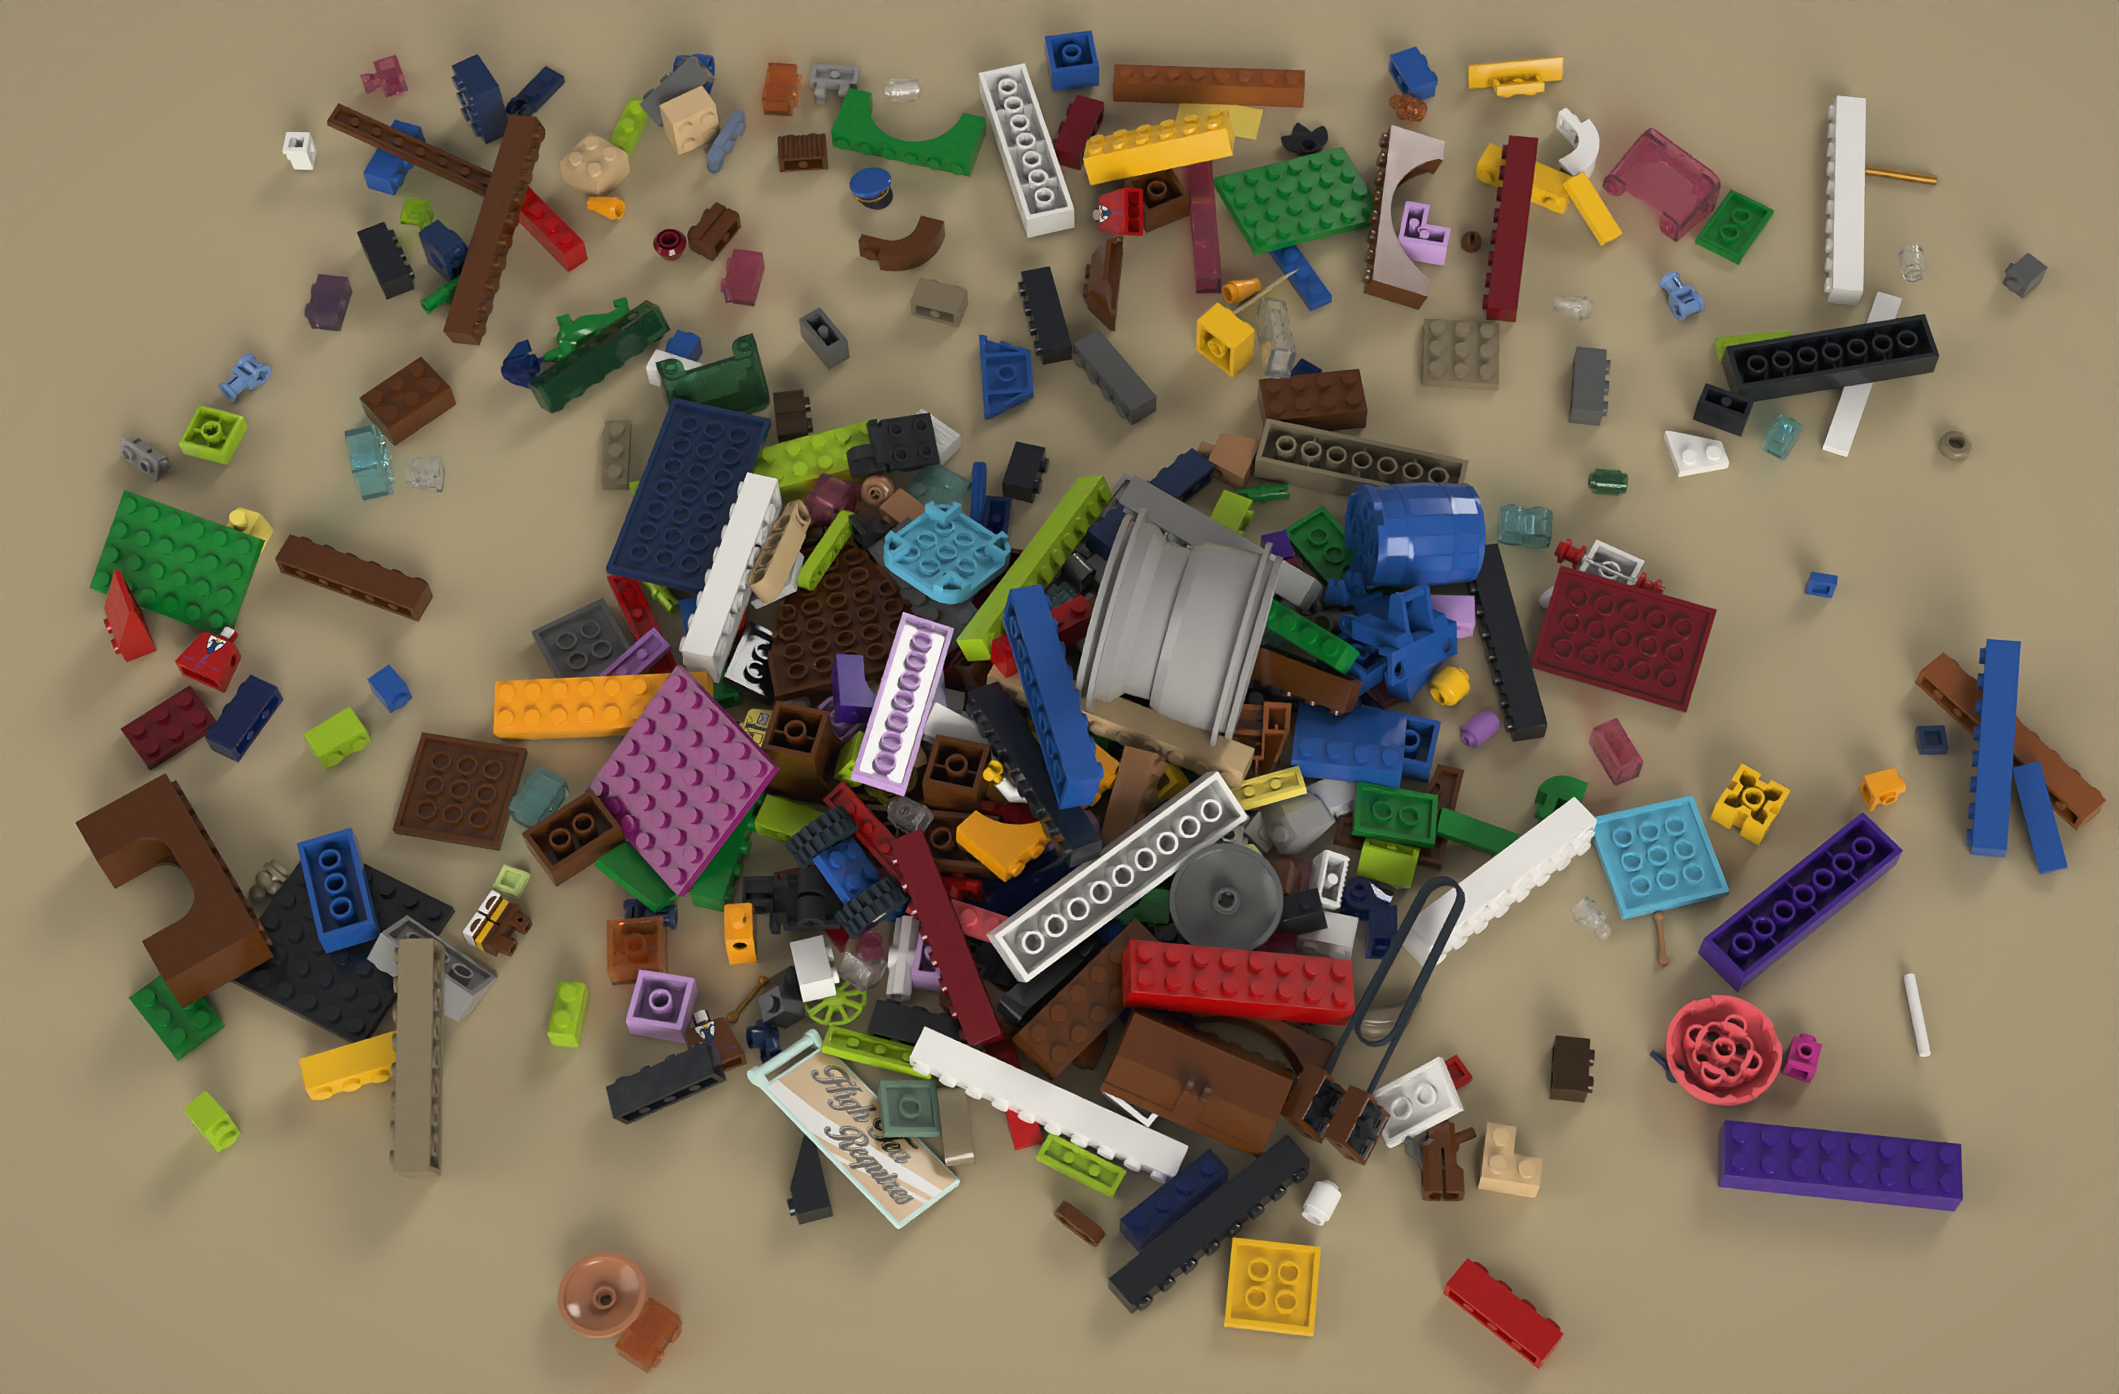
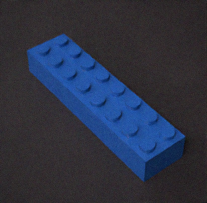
M1042 585L1014 588L1009 591L1002 620L1059 809L1090 805L1093 803L1095 794L1099 791V783L1104 776L1101 762H1097L1095 757V741L1093 737L1089 738L1087 731L1088 719L1086 714L1082 713L1080 709V693L1078 689H1074L1072 683V667L1066 664V649L1064 642L1059 641L1057 635L1059 631L1056 618H1052L1050 612V597L1045 595Z

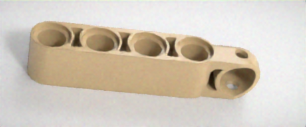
M800 499L789 502L781 516L773 523L747 579V585L764 604L774 601L780 595L805 540L806 531L811 522V515L806 505Z

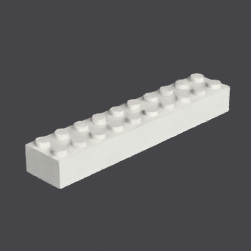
M1206 772L1104 847L1100 852V857L1081 864L986 934V936L1016 980L1027 983L1175 873L1192 854L1207 846H1211L1249 817L1219 772Z

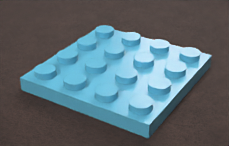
M1693 795L1595 817L1597 822L1592 839L1622 920L1728 896L1729 888Z

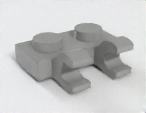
M813 64L810 87L815 88L816 104H826L827 89H838L839 105L842 106L848 89L858 90L860 67Z

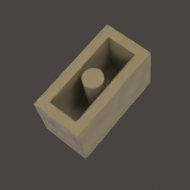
M920 278L911 298L912 316L955 327L960 326L968 306L967 289Z

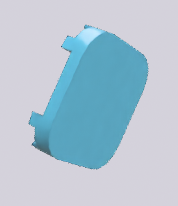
M931 501L925 504V512L897 533L889 531L885 536L883 561L891 572L931 599L940 603L957 604L970 599L1007 569L1011 547L1008 542L1009 536L1003 531L996 535L962 513V504L953 501L952 505H935V502Z

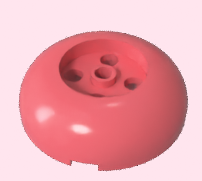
M1711 995L1710 998L1691 1001L1674 1016L1665 1039V1055L1672 1075L1689 1094L1709 1104L1736 1106L1756 1099L1774 1082L1782 1062L1781 1041L1779 1042L1773 1029L1774 1025L1770 1019L1751 1003L1733 996ZM1718 1035L1719 1038L1711 1042L1707 1036ZM1735 1046H1740L1745 1054L1737 1055L1735 1053ZM1703 1056L1707 1061L1699 1062L1696 1057ZM1675 1063L1684 1065L1687 1069V1074L1685 1075V1072L1676 1066ZM1724 1069H1730L1734 1076H1727Z

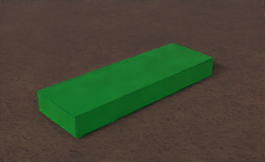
M1444 807L1439 810L1436 822V836L1496 856L1515 842L1519 835Z

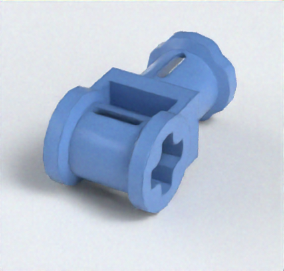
M1670 272L1659 281V286L1669 294L1668 304L1677 320L1682 321L1687 315L1704 311L1705 306L1701 295L1694 291L1690 284L1684 286L1680 281L1678 272Z
M252 353L245 354L241 357L238 364L231 369L233 376L225 383L221 382L218 387L230 401H235L237 395L245 388L252 391L256 386L265 383L271 375V368L266 364L258 362L256 356Z

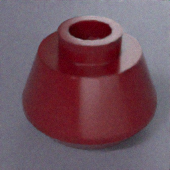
M665 229L659 232L653 240L655 251L668 261L679 259L687 244L685 235L676 229Z

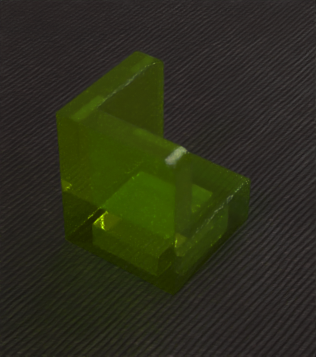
M405 198L399 219L400 223L419 226L420 231L427 225L432 224L434 214L430 201Z

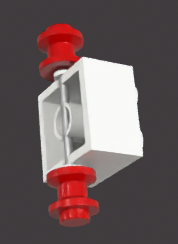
M1568 538L1565 543L1560 541L1554 555L1558 557L1557 563L1561 564L1566 560L1572 563V569L1577 570L1581 565L1579 571L1660 594L1664 593L1665 587L1661 586L1663 580L1658 579L1652 582L1647 580V573L1642 572L1644 560L1597 539L1588 556L1585 555L1587 551L1586 546L1583 545L1579 549L1573 547L1572 540Z

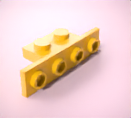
M1555 56L1468 65V89L1492 87L1497 96L1504 98L1512 97L1514 94L1535 95L1537 92H1544V82L1562 80L1563 57Z

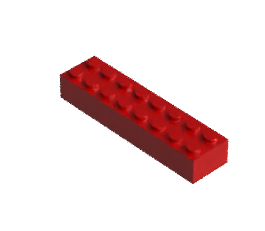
M1132 939L1129 940L1122 953L1123 1007L1345 1026L1355 1013L1352 960Z

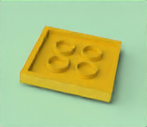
M1233 1237L1224 1326L1313 1337L1321 1247Z

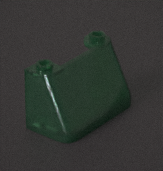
M753 333L735 339L732 343L734 356L685 371L684 365L678 359L670 358L655 362L667 410L672 398L746 414H753L766 409L771 402Z

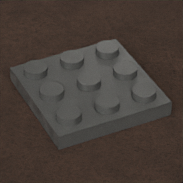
M603 598L531 631L555 678L597 677L631 647Z

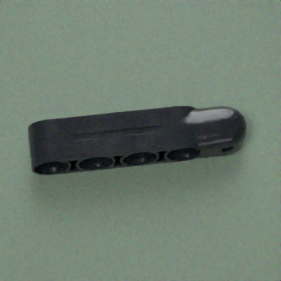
M1096 933L1091 934L1027 983L1019 982L1000 1000L997 1012L1019 1028L1024 1027L1071 979L1077 976L1101 952V938Z

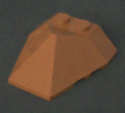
M1264 702L1263 705L1243 704L1232 740L1255 748L1251 766L1244 780L1274 772L1290 732L1291 703ZM1221 732L1220 735L1225 737L1226 733ZM1194 772L1196 780L1202 776ZM1260 807L1252 808L1249 810L1259 811Z

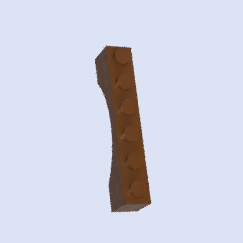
M1168 1011V1014L1193 1026L1203 1023L1224 1022L1251 1029L1267 1038L1280 1049L1292 1065L1296 1075L1303 1071L1307 1063L1324 1069L1336 1046L1328 1039H1318L1310 1035L1309 1031L1303 1027H1293L1280 1020ZM1338 1055V1057H1337V1059H1336V1061H1335V1063H1334V1065H1333L1331 1071L1329 1072L1330 1075H1331L1332 1072H1333V1069H1334V1067H1335V1065H1336V1062H1337V1060H1338V1058H1339V1055Z

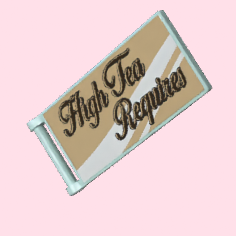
M815 1029L805 1032L802 1039L761 1066H754L748 1070L747 1077L753 1085L760 1087L897 1229L902 1228L959 1185L960 1180L918 1137H883L879 1098L839 1057L821 1053L823 1041ZM812 1047L816 1049V1051L770 1082L766 1079L765 1076L807 1048Z

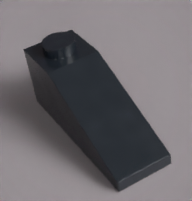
M805 1133L790 1186L792 1198L787 1199L790 1215L797 1216L799 1225L833 1216L817 1146Z

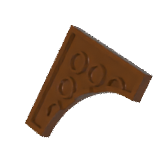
M1437 764L1430 783L1423 791V793L1438 795L1437 817L1442 807L1455 811L1464 770ZM1340 816L1333 844L1362 851L1366 837L1351 835L1353 817ZM1436 836L1433 849L1408 845L1420 849L1417 864L1441 870L1448 839Z

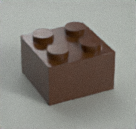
M1172 169L1133 176L1124 180V188L1143 189V229L1146 233L1190 215V196Z

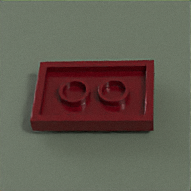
M189 685L122 727L121 731L148 769L152 770L220 726Z

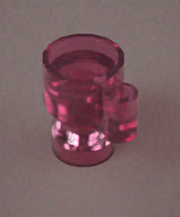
M868 930L864 932L859 938V944L855 951L854 963L860 971L866 973L875 972L882 964L883 939L875 931Z

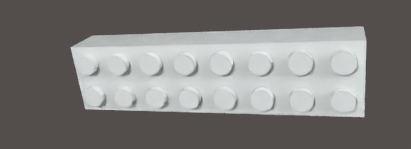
M1025 63L979 73L980 95L1027 238L1075 228L1074 207Z
M747 472L744 482H740L737 491V502L733 503L730 508L729 523L724 525L722 529L721 545L715 548L713 554L714 563L712 569H708L705 575V588L697 596L696 612L689 617V631L687 636H683L680 642L679 651L682 652L683 665L686 666V670L688 672H708L716 683L720 681L752 593L751 588L747 585V579L773 523L779 518L783 508L778 479Z
M1575 797L1458 884L1465 893L1464 908L1436 965L1446 958L1447 952L1453 948L1455 950L1461 948L1468 940L1467 937L1472 933L1479 934L1487 927L1488 921L1494 917L1500 918L1508 911L1509 905L1515 901L1519 903L1524 900L1530 893V889L1536 885L1540 887L1545 884L1550 878L1551 873L1555 870H1563L1571 862L1570 859L1576 854L1579 856L1583 855L1591 847L1590 841L1595 834L1594 829L1597 819ZM1452 888L1419 913L1403 943V947L1422 967L1457 896L1455 888Z

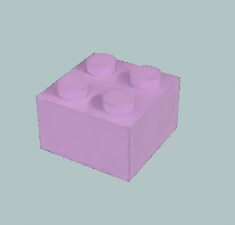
M639 969L626 1017V1024L630 1034L685 1043V1031L690 1027L698 996L695 978Z

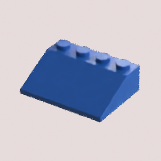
M1299 701L1291 767L1299 765L1301 774L1304 777L1354 783L1361 781L1400 788L1405 749L1406 713L1354 708V711L1339 716L1328 712V707L1323 705L1312 706Z

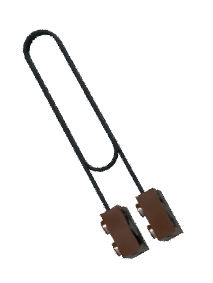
M1446 876L1435 877L1424 883L1325 1068L1321 1069L1307 1063L1303 1071L1298 1075L1296 1084L1290 1096L1286 1098L1280 1113L1302 1136L1321 1144L1324 1138H1326L1346 1159L1365 1166L1391 1116L1382 1106L1377 1104L1378 1101L1372 1096V1093L1464 908L1465 893L1452 878ZM1439 887H1454L1457 894L1455 902L1392 1031L1382 1040H1366L1361 1034L1362 1020L1427 898ZM1354 1025L1357 1037L1367 1046H1384L1391 1041L1367 1091L1351 1085L1345 1091L1339 1084L1334 1082L1335 1079L1329 1074Z

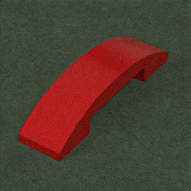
M1011 1038L984 1048L987 1055L1022 1070ZM1010 1109L1005 1112L1015 1151L1043 1143L1038 1122L1034 1121L1033 1124L1025 1122L1018 1117V1113Z

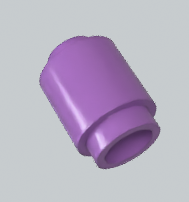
M1490 710L1479 712L1460 727V739L1466 746L1478 748L1497 733L1500 722Z

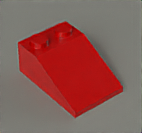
M120 569L115 570L104 606L107 618L103 619L108 633L114 634L115 639H112L111 643L117 655L121 653L125 661L129 662L157 650L141 607Z

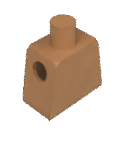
M1222 433L1215 445L1202 441L1197 452L1215 465L1213 478L1234 489L1245 488L1254 470L1255 459L1261 440Z

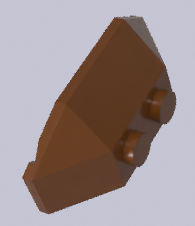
M1123 236L1106 240L1092 254L1091 264H1086L1085 279H1089V284H1084L1083 299H1088V310L1110 331H1115L1123 259Z

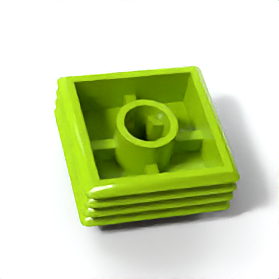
M199 405L178 445L185 455L228 465L248 425L242 415Z

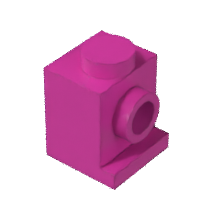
M1801 1034L1799 1037L1794 1035L1789 1045L1782 1074L1810 1083L1817 1070L1822 1044L1817 1043L1816 1038L1808 1034Z

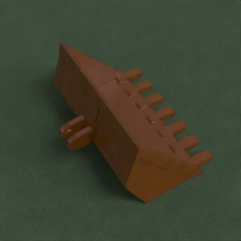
M1132 1007L1099 1090L1259 1158L1265 1150L1267 1141L1278 1121L1293 1083V1070L1287 1068L1284 1063L1278 1060L1273 1062L1264 1058L1263 1054L1253 1050L1250 1052L1245 1050L1234 1041H1230V1043L1224 1041L1213 1032L1208 1031L1206 1033L1196 1029V1025L1193 1026L1187 1022H1180L1166 1012L1162 1014L1152 1009Z

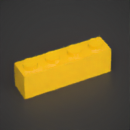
M1489 143L1477 163L1476 179L1495 187L1503 186V181L1499 180L1500 165L1505 166L1506 159H1501L1502 147ZM1536 162L1531 202L1546 207L1551 211L1564 214L1572 199L1562 184L1573 178V176Z
M397 1030L299 1059L305 1090L312 1100H324L330 1098L335 1093L354 1091L359 1089L361 1085L371 1082L381 1083L392 1077V1063L396 1062V1051L392 1048L393 1033H397Z

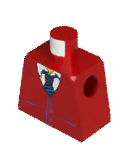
M1121 188L1100 196L1099 208H1096L1093 212L1094 220L1099 223V230L1122 236H1143V189Z
M225 627L218 637L208 632L201 633L175 661L181 674L225 693L241 660V655L236 645L233 644L238 637V633L229 627Z

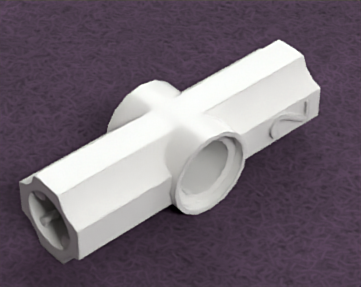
M913 916L896 918L893 945H890L888 954L889 977L886 997L901 1003L911 1000L912 970L919 936L918 927H920V920L915 919Z

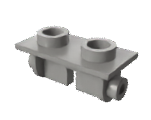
M121 436V457L144 474L158 481L159 472L170 468L171 464L166 456L157 451L152 452V448L138 437L127 439Z

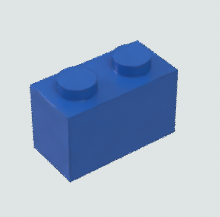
M1417 47L1390 55L1388 71L1408 104L1435 96V89L1438 84L1437 76L1434 71L1431 72L1426 57L1423 54L1421 55Z

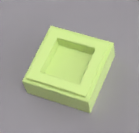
M504 864L492 888L497 893L519 900L531 876L529 872Z

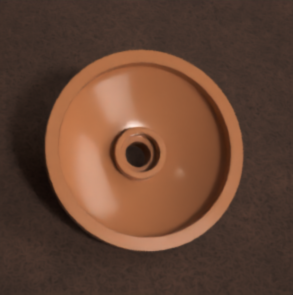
M613 1251L589 1254L574 1263L564 1275L558 1290L559 1311L567 1325L580 1335L590 1338L614 1336L630 1327L641 1314L647 1297L646 1280L639 1266L624 1254ZM605 1299H611L608 1305H602Z

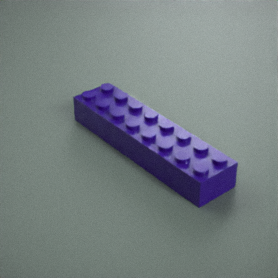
M1862 812L1706 936L1702 941L1698 954L1738 993L1897 864L1903 850Z
M1725 1120L1719 1131L1718 1187L1955 1211L1963 1200L1961 1144Z

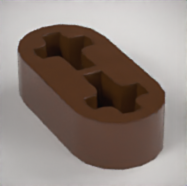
M1063 1201L1053 1212L1054 1216L1064 1226L1093 1247H1097L1106 1236L1104 1230L1069 1202Z

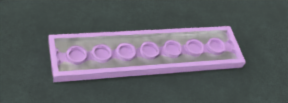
M905 612L902 613L851 780L901 796L905 795L954 628Z

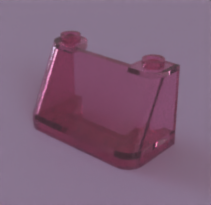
M1649 128L1639 136L1607 174L1602 187L1610 195L1619 197L1627 191L1661 216L1659 221L1661 232L1677 242L1715 209L1721 182L1712 170L1653 128Z

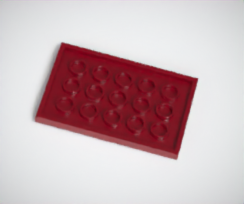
M1560 565L1531 666L1532 669L1686 713L1717 609Z

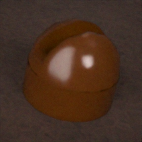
M1467 231L1462 237V249L1469 253L1480 249V234L1476 231ZM1470 239L1474 240V244H1470Z

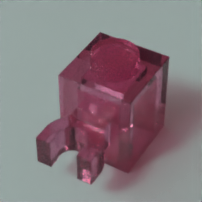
M396 55L373 61L376 73L360 75L366 94L375 91L379 87H382L385 98L408 91Z

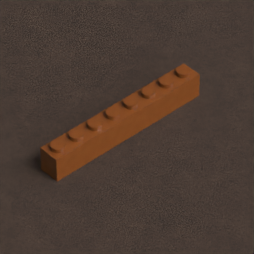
M1114 64L1113 102L1303 108L1305 70Z
M1943 652L1920 671L1915 684L1973 736L1974 725H1980V715H1975L1976 699H1982V690L1977 689V680L1974 677L1969 676L1959 666L1957 661L1949 658ZM2016 716L2013 767L2040 761L2052 809L2077 831L2099 813L2106 799L2098 789L2089 785L2077 770L2067 765L2056 751L2046 746L2039 736L2024 726Z

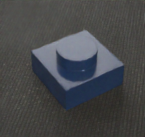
M1944 725L1917 726L1915 735L1919 755L1947 754L1949 748Z

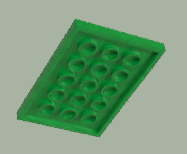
M1343 147L1218 176L1213 181L1214 187L1254 255L1372 226L1369 223V218L1374 209V204H1371L1373 195Z
M124 490L89 588L108 595L114 571L120 569L140 607L219 636L225 627L234 629L265 540Z

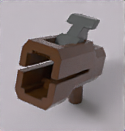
M1446 1119L1426 1130V1140L1415 1143L1410 1136L1406 1138L1405 1153L1409 1157H1413L1419 1163L1421 1169L1422 1200L1440 1201V1193H1443V1201L1463 1200L1465 1194L1464 1170L1456 1162V1152L1459 1150L1461 1143L1476 1138L1473 1127L1455 1133V1123L1449 1122Z

